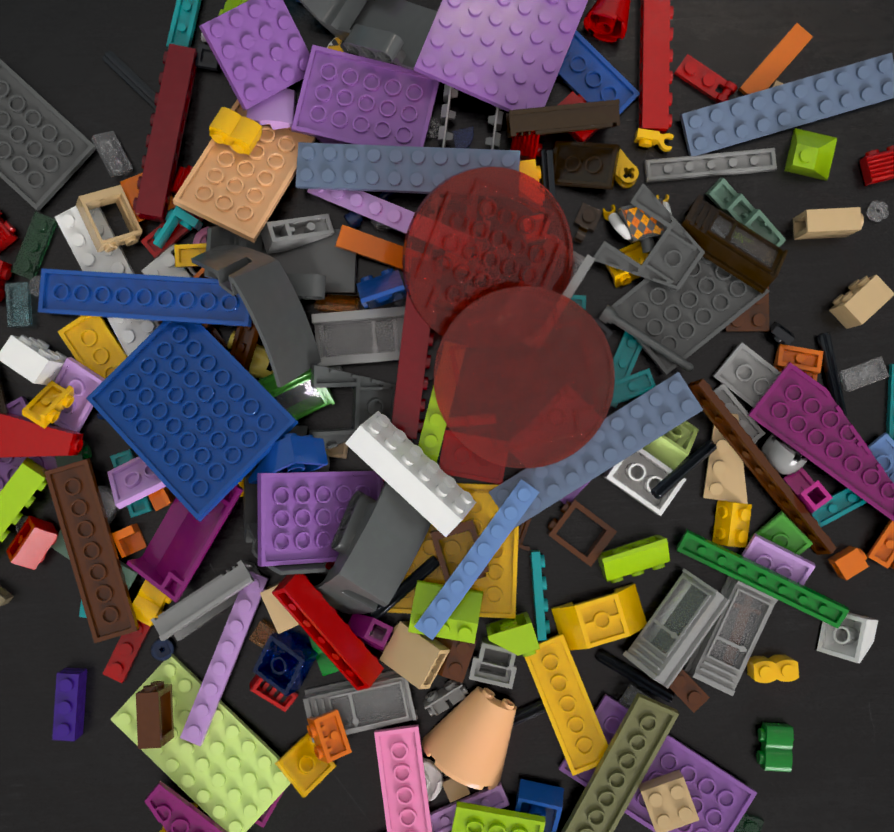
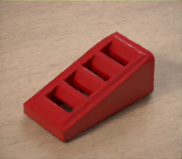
M263 667L260 668L249 684L250 691L285 713L298 697L296 691ZM270 684H273V686L271 687V689H270L269 691H266V689L268 688V686H269ZM278 688L281 689L278 695L274 697L273 695L278 690ZM285 693L289 694L282 703L280 701L281 698L285 695Z

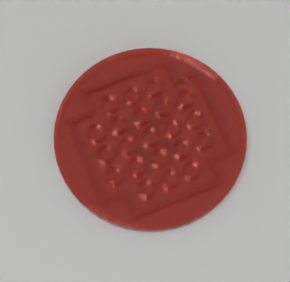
M489 166L465 170L446 179L433 189L415 212L409 224L403 247L402 266L405 286L419 316L431 329L445 339L474 349L506 347L522 341L544 325L568 286L573 264V243L569 224L562 208L554 196L537 180L525 173L504 167Z
M517 286L497 290L482 296L467 306L454 319L445 332L437 350L433 372L434 391L438 408L454 436L466 448L483 459L512 468H536L554 464L566 459L586 445L601 427L607 416L615 384L614 363L609 344L592 316L576 302L562 294L531 286Z

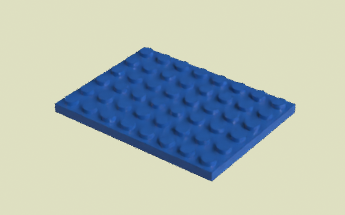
M163 321L86 398L198 521H202L270 452L274 444L283 439V436L288 434L299 423L202 324Z

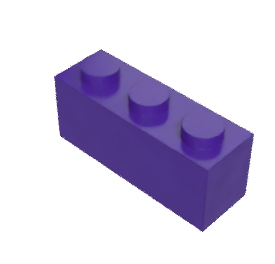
M64 668L56 675L52 740L75 741L83 735L87 669Z

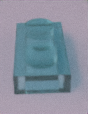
M5 283L8 327L33 326L30 283Z

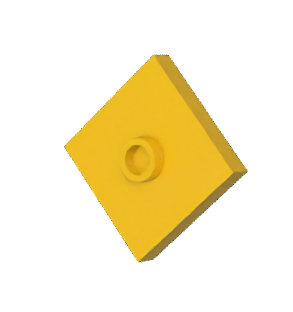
M308 733L275 763L303 798L336 767L333 761L325 763L317 759L314 753L316 745L312 743Z

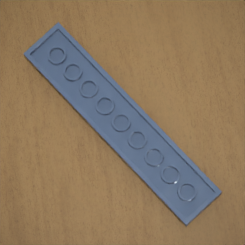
M887 53L679 114L689 156H698L894 98L892 53Z
M298 142L295 186L300 189L518 197L520 150Z
M677 372L490 490L489 494L498 508H500L520 479L540 492L514 527L516 528L698 414L703 408L680 373Z

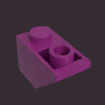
M352 614L348 622L351 630L360 640L383 652L393 632L392 626L362 614Z

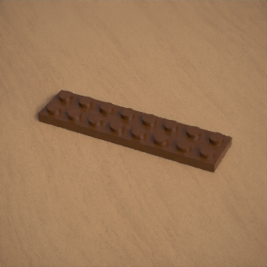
M90 459L44 471L94 643L138 631L139 625Z

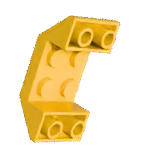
M635 583L613 589L614 593L578 604L570 602L551 608L558 634L563 633L569 650L589 649L626 638L645 627L647 622Z

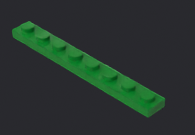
M687 529L676 547L678 552L835 628L840 627L849 612L847 606Z

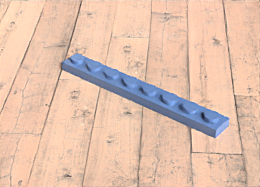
M520 479L414 625L416 629L431 640L435 638L540 492Z

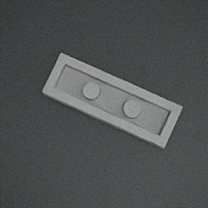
M721 383L713 390L719 399L725 403L730 413L738 414L739 424L751 436L754 443L765 435V432L754 419L748 416L746 409L724 383Z

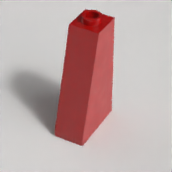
M0 413V458L78 455L83 447V433L50 424L44 429L28 418Z

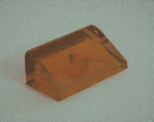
M325 295V299L315 300L314 308L317 311L327 312L360 310V297Z

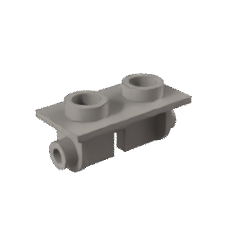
M449 680L444 684L443 688L438 691H431L425 696L423 700L425 710L427 709L431 717L433 715L438 716L449 708L446 700L449 699L452 705H455L465 699L469 692L462 683Z

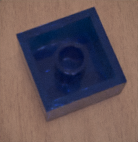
M287 630L280 634L275 632L269 636L253 672L287 697L301 688L318 653Z

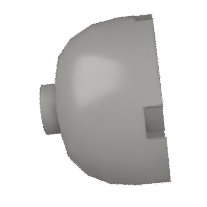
M773 433L762 447V452L767 460L782 475L796 473L808 461L807 458L802 459V454L784 441L781 442Z

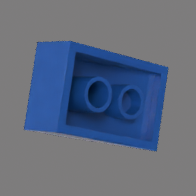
M393 268L382 271L381 276L373 278V275L360 279L361 282L357 283L359 297L365 310L374 309L407 297L399 270L394 271Z
M296 433L284 435L283 439L277 441L270 452L259 463L248 479L249 484H257V473L313 472L328 465L324 440L322 438H314L313 435L297 436Z
M520 779L514 811L545 816L544 832H556L563 808L564 788Z

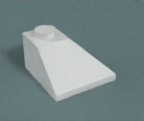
M848 613L839 628H835L822 621L817 651L855 663H861L874 642L878 620Z

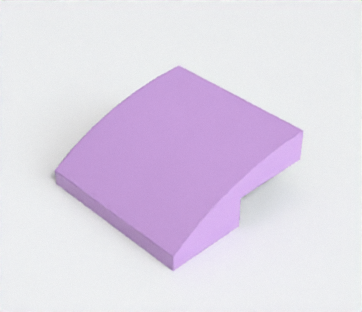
M285 88L247 109L246 117L260 125L270 124L273 130L292 127L295 115V90Z

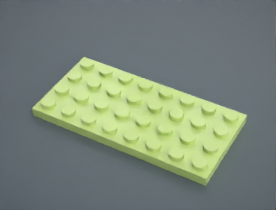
M172 654L169 659L161 663L110 720L138 746L136 693L142 690L143 686L151 685L153 681H164V684H172L174 738L161 748L141 750L227 832H247L291 783L275 764L280 757L221 700L201 746L180 738L202 681Z

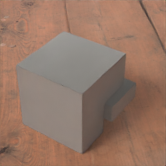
M481 636L477 656H473L469 679L512 689L517 666L514 665L516 654Z

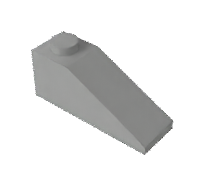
M329 214L266 222L261 237L266 253L270 254L288 251L334 235L335 232Z

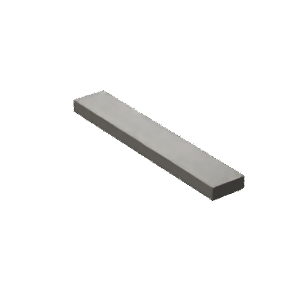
M775 148L645 160L644 169L646 183L769 172L777 170Z

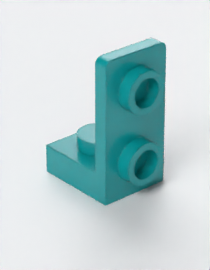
M176 206L174 210L171 209L168 212L164 226L156 231L153 244L162 249L178 223L190 231L192 228L200 231L203 223Z

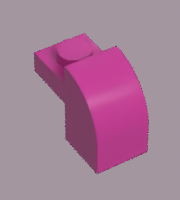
M803 467L796 473L783 478L810 513H813L833 498L819 480L816 482L812 480Z

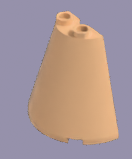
M479 686L424 736L422 746L427 757L432 756L435 759L434 765L453 780L474 789L482 790L485 786L492 790L501 781L517 706L509 699H496L494 697L495 693L492 690Z

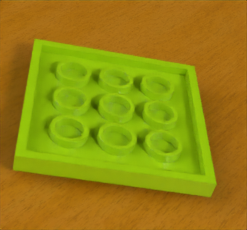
M457 801L451 832H544L546 819L545 816Z

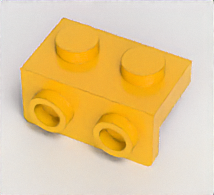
M51 381L22 409V415L45 429L50 423H54L59 418L64 408H69L73 404L75 399L74 388L69 385L65 389Z
M718 500L712 542L724 546L746 548L752 504Z

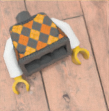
M666 194L664 200L659 198V195H656V198L672 214L668 203L669 195ZM613 204L611 205L610 212L603 208L604 219L608 220L613 228L630 243L640 241L643 254L651 252L655 246L653 238L661 237L667 228L633 204L620 207L617 210L618 213H616V207Z

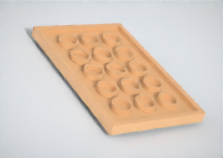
M237 99L231 110L237 112L242 117H246L247 110H243ZM270 124L261 125L262 135L250 155L239 154L230 145L219 144L211 139L173 198V204L255 243L296 174L298 142L314 143L316 137L292 132L291 127L273 130Z

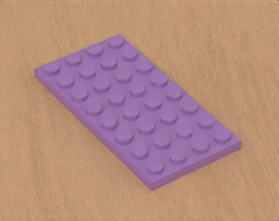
M604 694L594 712L609 745L629 708ZM669 734L642 782L676 770H680L699 821L668 832H733L757 795L754 789ZM565 758L558 767L561 772L584 787L587 786L596 769L594 767L572 776ZM638 787L624 813L655 832Z

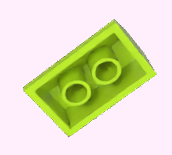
M657 534L602 552L597 559L603 578L607 582L617 583L624 580L623 576L631 574L632 577L644 574L645 569L652 568L657 570L665 567V563L670 562L667 538Z
M417 580L408 632L423 634L414 625L441 590L443 584ZM469 589L435 637L475 644L483 591Z
M527 612L517 614L515 619L504 618L485 624L489 641L517 656L523 655V657L534 655L536 650L540 649Z

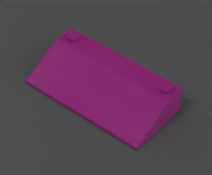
M237 484L202 521L196 520L186 507L175 498L144 554L140 558L128 560L126 564L175 603L178 602L243 492V488Z

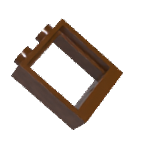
M573 499L571 502L567 500L560 508L562 512L557 519L553 518L547 525V534L591 567L617 531ZM575 508L604 528L585 555L556 534Z
M474 518L460 522L447 537L470 530L475 543L479 533ZM434 530L430 535L446 583L451 575L440 543V539L446 537L438 530ZM488 564L477 579L485 577L486 572H489Z
M153 681L151 685L143 686V689L136 693L138 749L161 748L174 738L172 684H164V681Z

